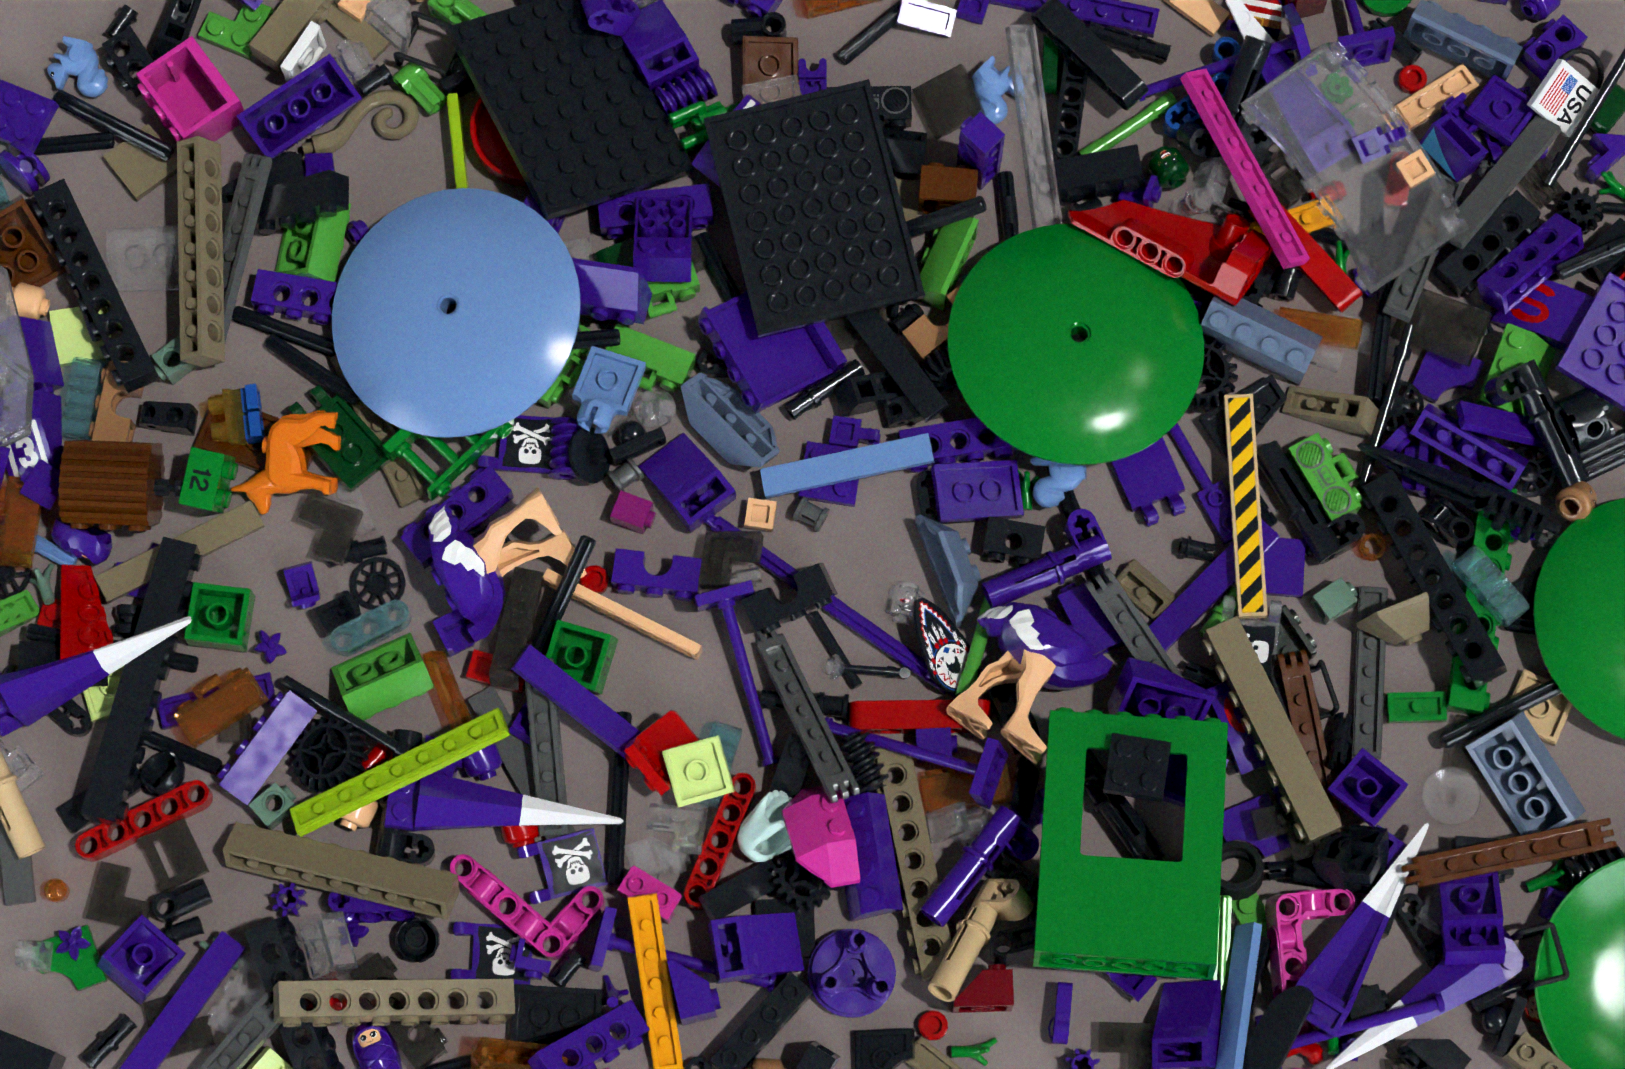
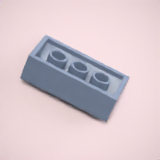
M1420 0L1404 33L1406 39L1459 64L1464 63L1467 68L1488 78L1495 74L1504 81L1507 80L1523 48L1514 39L1496 35L1487 26L1475 25L1467 21L1459 13H1450L1442 9L1434 1Z
M1214 296L1201 323L1203 336L1206 341L1211 342L1212 339H1215L1217 346L1225 345V350L1300 385L1323 338L1243 298L1236 306H1233Z
M1524 712L1512 717L1465 746L1521 836L1561 828L1586 812Z

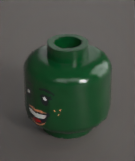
M1163 146L1150 155L1148 170L1151 175L1158 176L1159 186L1165 189H1176L1186 182L1190 168L1177 148Z

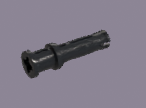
M762 690L761 708L786 710L777 692ZM825 692L814 695L823 715L841 717L842 720H847L849 694H845L843 697L826 695Z

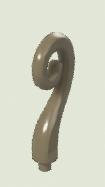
M395 90L373 92L359 101L334 129L311 136L312 142L302 144L304 155L307 153H334L346 144L359 123L371 110L383 105H396L400 107L404 112V121L398 127H389L386 121L393 116V110L386 107L376 113L374 117L375 129L385 139H402L415 129L419 119L418 107L413 99L403 92Z

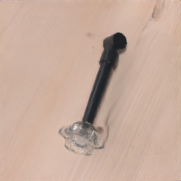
M838 654L832 655V658H827L825 674L830 675V680L837 679L843 672L886 676V678L899 677L902 680L908 678L911 673L907 667L899 669L893 666L844 664Z

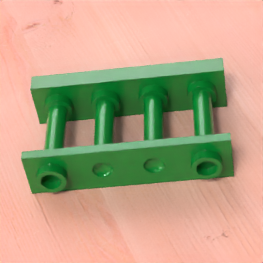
M514 419L489 430L481 438L477 434L465 436L464 438L472 447L461 457L440 437L419 435L400 429L383 445V452L391 462L397 457L404 458L431 484L427 488L428 497L433 501L437 496L443 497L451 489V483L499 438H506L513 431ZM418 438H424L451 464L440 477L411 450V444Z

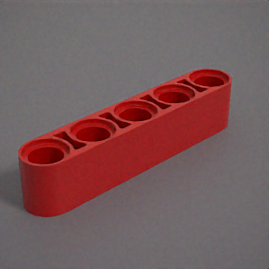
M1281 204L1310 257L1304 265L1297 267L1339 312L1343 313L1363 294L1362 291ZM1249 209L1248 213L1258 223L1252 210Z
M978 699V705L991 720V701ZM953 700L853 701L848 703L849 726L863 731L870 730L873 734H915L916 729L951 727V733H971L947 714L946 708Z
M737 773L732 777L734 789L737 783L745 781L750 784L751 790L743 795L738 794L736 791L724 795L684 890V897L687 905L693 910H703L704 908L701 902H693L689 898L691 891L699 888L707 893L717 887L737 840L740 825L751 807L756 794V784L753 777L748 773ZM729 808H735L740 812V816L735 821H727L723 817L724 812ZM715 836H726L729 840L728 844L724 848H716L712 844ZM705 862L715 863L717 870L714 874L705 875L701 872V866Z
M193 780L129 810L126 819L120 820L119 827H123L125 831L124 836L120 840L113 841L111 838L113 830L118 827L102 823L78 836L75 843L76 851L87 861L96 862L207 809L213 801L212 791L200 780ZM204 789V798L199 802H193L191 800L193 791ZM169 802H177V811L172 815H166L164 811L165 806ZM145 814L151 815L150 824L147 827L139 828V818ZM96 840L98 844L97 849L93 853L86 854L84 850L86 843Z

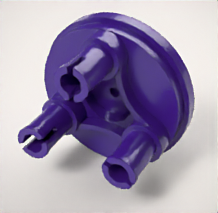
M843 929L828 935L815 947L809 959L807 978L814 998L824 1009L840 1017L858 1018L873 1013L888 1000L894 988L896 968L890 950L877 936L860 929Z

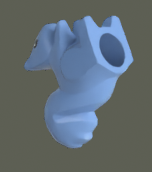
M63 36L62 41L67 45V51L65 54L54 53L53 56L60 63H52L47 68L48 74L55 81L56 88L63 90L68 77L72 75L77 76V87L83 96H100L107 89L108 77L105 76L103 69H98L99 60L93 49V44L85 40Z
M992 55L974 73L971 79L973 81L974 93L980 100L976 104L977 114L982 112L992 123L998 124L1007 117L1008 113L1007 104L1001 96L1007 92L1019 101H1022L1023 97H1025L1023 90L1024 78L1020 73H1014L1009 77L1008 73L1011 69L1009 65L1002 71H998L994 67L996 60Z
M1038 457L1030 460L1034 466H1049L1050 476L1039 479L1033 487L1035 501L1044 508L1058 506L1065 499L1064 492L1075 489L1082 480L1087 478L1086 465L1061 464Z

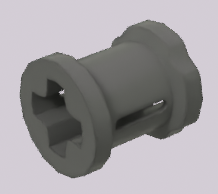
M631 457L627 458L626 463L614 472L609 471L606 473L618 492L620 490L624 491V488L637 479L642 480L644 478L643 473Z
M804 496L793 515V519L796 521L800 519L814 526V530L819 532L830 509L826 507L822 509L808 502V498Z

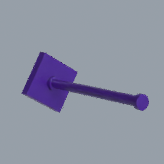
M1344 0L1353 34L1338 37L1332 61L1334 71L1339 72L1389 62L1396 37L1393 26L1364 31L1356 0Z
M1293 3L1284 5L1282 8L1290 34L1286 35L1287 38L1271 43L1272 46L1268 56L1288 49L1291 51L1295 50L1306 77L1317 74L1303 22ZM1239 54L1190 71L1207 69L1208 73L1213 75L1234 68ZM1184 73L1148 84V92L1139 99L1140 102L1146 100L1145 97L1183 85L1180 78Z
M749 580L695 595V604L698 612L718 607L723 612L762 752V767L779 763V759L774 756L733 608L736 605L735 602L754 594L752 582Z
M825 718L832 734L848 737L863 731L833 722V718ZM873 733L865 738V741H875L874 746L975 775L969 794L978 806L987 809L991 808L1008 758V753L1000 741L989 737L986 740L978 764Z
M606 906L602 912L588 970L599 972L603 967L606 951H612V948L636 954L634 941L616 937V933H612L617 912L615 908ZM666 950L667 961L674 960L684 967L715 975L712 961ZM777 975L741 981L767 988L766 991L772 992Z
M1441 993L1434 995L1435 998L1345 1022L1335 1038L1439 1010V1012L1446 1011ZM1262 1015L1255 1016V1029ZM1320 1029L1297 1035L1290 1050L1329 1040L1333 1037Z

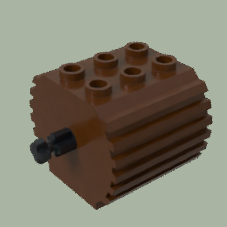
M67 440L64 443V450L61 454L60 484L58 488L59 516L62 522L70 523V528L88 529V527H94V524H99V529L103 530L122 529L123 525H128L129 531L151 530V525L160 524L163 513V496H169L171 491L174 492L175 497H180L183 481L176 479L175 484H170V480L164 477L165 466L162 443Z

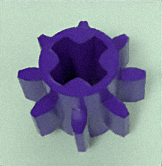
M280 883V891L277 894H271V897L277 901V904L272 909L274 911L283 909L282 917L289 915V913H294L297 917H300L298 910L301 906L308 907V904L302 901L301 898L307 892L304 889L296 892V883H291L290 887H284ZM290 894H292L296 901L295 903H289L287 907L283 899L284 897L289 898Z
M1076 1048L1074 1050V1059L1070 1057L1065 1058L1066 1063L1071 1064L1069 1069H1078L1074 1063H1080L1082 1060L1087 1061L1086 1067L1089 1069H1094V1065L1100 1062V1059L1092 1060L1090 1057L1091 1049L1086 1054H1080V1051Z

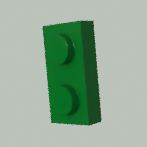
M1446 691L1393 692L1386 694L1387 723L1447 721Z

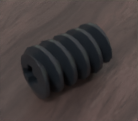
M870 730L858 732L838 741L844 742L840 750L842 753H848L845 760L847 764H853L850 768L852 774L858 775L855 780L858 786L862 785L860 794L873 792L887 786L883 785V782L889 777L888 774L878 773L885 766L884 763H874V760L880 753L869 751L875 745V741H865V738L871 734Z
M1617 845L1616 848L1578 855L1574 859L1572 857L1564 858V879L1569 891L1573 889L1575 884H1578L1600 867L1617 859L1624 858L1625 855L1620 847Z

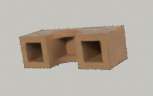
M962 283L946 296L952 304ZM925 314L902 331L908 341L926 361V356L933 355L935 349L941 350L945 344L948 345V324L942 326L934 325Z
M109 361L108 366L102 369L101 384H103L102 393L96 397L95 411L98 412L96 421L91 422L89 438L97 441L133 442L136 425L131 418L116 415V409L118 404L125 398L142 399L144 386L130 393H127L124 385L118 387L111 373L116 368L113 361Z

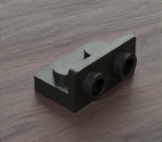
M1286 605L1281 606L1277 612L1254 626L1275 625V642L1272 658L1276 664V654L1281 653L1284 655L1285 664H1289L1287 653L1292 651L1295 652L1297 662H1300L1299 650L1304 649L1307 652L1308 661H1310L1317 653L1315 650L1317 645L1313 637L1309 633L1305 634L1299 626L1301 621L1297 613L1293 609L1289 610Z

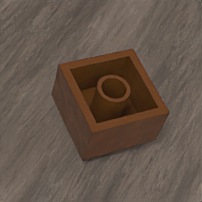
M937 162L922 165L917 215H925L976 197L978 169H973L969 165H957L956 168L944 167L943 164Z

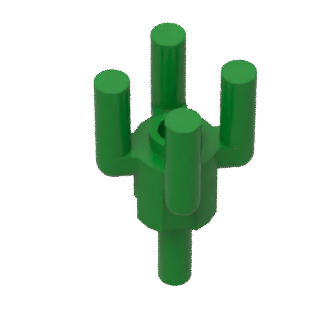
M698 101L668 114L669 122L673 129L691 122L695 134L680 140L686 153L688 154L702 148L708 141L704 118L732 112L741 101L727 107L723 106L720 101L707 107L705 102Z

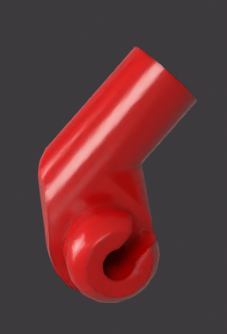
M1314 1043L1290 1050L1286 1058L1301 1054L1307 1057L1310 1064L1317 1065L1323 1060V1049L1319 1044Z

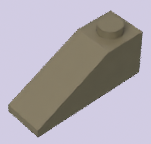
M1289 386L1286 396L1287 400L1282 410L1284 414L1340 431L1368 436L1372 435L1379 412L1374 403L1365 396Z

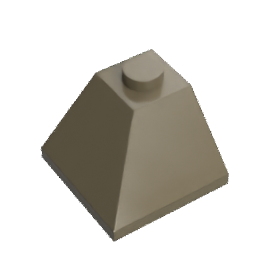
M1425 592L1377 611L1357 622V627L1393 645L1404 641L1406 646L1422 640L1421 634L1430 630L1429 596Z

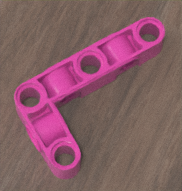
M457 855L450 863V871L453 874H457V868L461 863L471 864L472 870L467 876L458 875V883L511 931L525 939L526 944L532 946L548 960L555 961L563 957L566 951L584 935L605 907V899L600 889L595 886H587L580 890L572 901L549 923L493 873L482 867L469 855ZM589 894H595L599 897V903L594 908H587L583 905L584 898ZM510 900L516 903L514 912L508 915L501 913L502 903ZM552 938L559 940L560 947L556 952L548 953L545 951L546 941Z
M1347 889L1295 891V893L1277 894L1267 899L1265 915L1267 937L1271 940L1268 952L1273 999L1286 989L1294 987L1308 969L1306 947L1303 946L1301 924L1303 920L1329 918V916L1349 914L1355 907V897L1351 891ZM1336 895L1341 900V906L1339 909H1337L1334 905V898ZM1281 900L1286 904L1284 915L1279 910ZM1288 959L1292 962L1293 969L1290 974L1286 971L1285 963ZM1305 1021L1298 1035L1312 1032L1313 1025Z

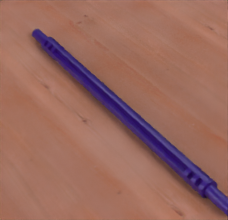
M694 502L689 511L695 515L703 508ZM712 515L705 521L711 527L710 530L798 591L793 577L794 574L799 572L721 516L717 518L715 515ZM833 596L831 597L833 602L822 607L826 612L900 664L909 668L910 671L944 695L947 693L940 689L933 681L922 657L841 600ZM948 693L952 697L956 698L955 694Z

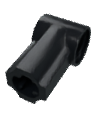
M770 12L763 17L731 20L733 45H742L743 36L786 37L787 34L785 18L778 12ZM771 25H777L781 28L777 32L767 30Z
M202 878L170 893L159 894L153 900L152 909L161 922L169 924L174 923L181 916L213 903V900ZM165 902H172L175 905L173 912L168 915H162L160 913L161 905Z

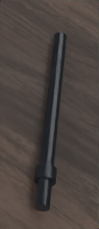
M1625 49L1561 152H1557L1552 160L1553 166L1542 182L1547 187L1552 188L1562 171L1567 170L1572 162L1571 156L1624 72Z
M1404 325L1399 345H1395L1392 355L1395 359L1369 445L1376 447L1381 445L1406 361H1409L1412 352L1410 345L1416 329L1412 325ZM1368 454L1365 455L1356 488L1364 490L1362 486L1370 482L1376 459Z
M286 675L283 678L282 686L337 719H342L344 723H352L354 729L393 751L395 757L414 748L405 741H397L290 676Z

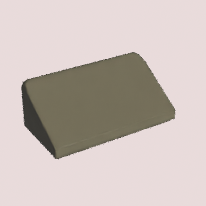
M1136 560L1131 561L1116 578L1131 601L1153 621L1177 598L1172 591Z

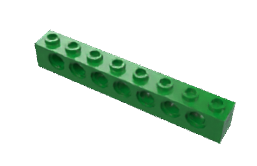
M1513 488L1511 492L1516 494L1517 489ZM1482 510L1474 513V534L1470 540L1462 591L1480 622L1485 626L1486 632L1496 650H1498L1499 637L1495 636L1496 626H1500L1502 623L1503 609H1499L1500 598H1505L1508 582L1503 581L1505 570L1509 571L1512 554L1507 552L1509 543H1513L1514 538L1510 535L1512 529L1509 528L1510 524L1505 521L1500 531H1495L1490 526L1492 523L1490 514L1488 518L1482 516L1484 513ZM1485 540H1495L1499 549L1496 551L1488 549ZM1481 567L1491 568L1494 572V578L1483 576ZM1477 595H1486L1490 600V605L1482 606L1479 604ZM1458 623L1456 634L1464 633L1467 625L1465 623ZM1474 647V648L1469 649V650H1477L1480 654H1481V652H1482V650H1481L1480 648H1477V647ZM1456 656L1451 661L1446 694L1447 711L1476 717L1482 714L1483 710H1488L1491 694L1486 692L1488 682L1476 690L1468 689L1464 685V677L1459 670V667L1463 664L1459 657Z

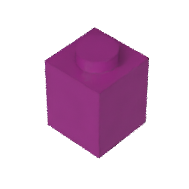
M620 490L610 515L611 523L643 535L646 527L651 529L656 517V512L653 511V502Z

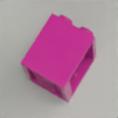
M193 36L136 73L140 81L137 87L142 93L143 99L151 109H154L166 130L169 129L176 144L178 141L196 136L215 142L240 125L237 115L243 112L244 109L239 98Z

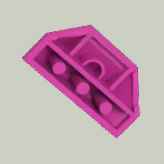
M823 786L804 788L782 810V817L796 862L815 876L825 880L824 883L831 888L860 883L856 838L844 800L839 792L836 791L838 802L831 803Z

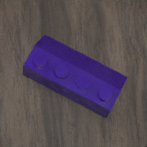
M328 54L238 114L237 119L263 156L274 159L361 101L362 97L331 54Z
M572 258L580 288V315L591 316L600 321L607 319L618 320L626 325H633L634 323L644 324L652 292L640 268Z
M866 792L844 799L856 838L860 871V883L845 886L850 921L854 922L904 910L885 794Z

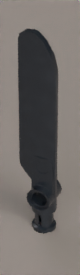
M1301 985L1290 987L1277 995L1267 1006L1245 1049L1243 1069H1281L1313 1006L1314 995L1309 988Z

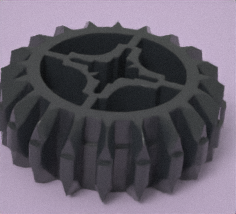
M1204 336L1203 364L1205 366L1202 371L1204 374L1201 376L1197 390L1201 387L1212 388L1213 386L1216 389L1206 394L1195 393L1190 403L1193 405L1194 413L1198 412L1200 405L1203 406L1205 412H1209L1210 403L1215 408L1220 406V399L1224 401V395H1229L1227 392H1234L1235 386L1232 383L1237 382L1238 375L1232 373L1237 370V364L1229 363L1233 359V355L1231 353L1223 355L1226 346L1222 345L1218 349L1215 348V339L1211 340L1210 345L1205 344L1206 339ZM1211 359L1220 368L1222 378L1218 377L1217 373L1211 370L1209 366Z
M332 715L329 720L326 717H321L319 725L316 722H310L311 729L309 731H302L304 735L302 740L296 739V744L299 747L291 750L293 755L296 756L291 761L293 766L297 768L294 773L300 778L303 785L310 787L311 790L318 793L320 791L323 793L356 777L358 771H366L362 762L369 760L368 755L364 753L369 749L368 744L364 742L366 739L365 735L354 729L352 723L346 724L342 719L339 720ZM342 736L346 739L347 750L343 749ZM314 760L318 761L319 774H316Z

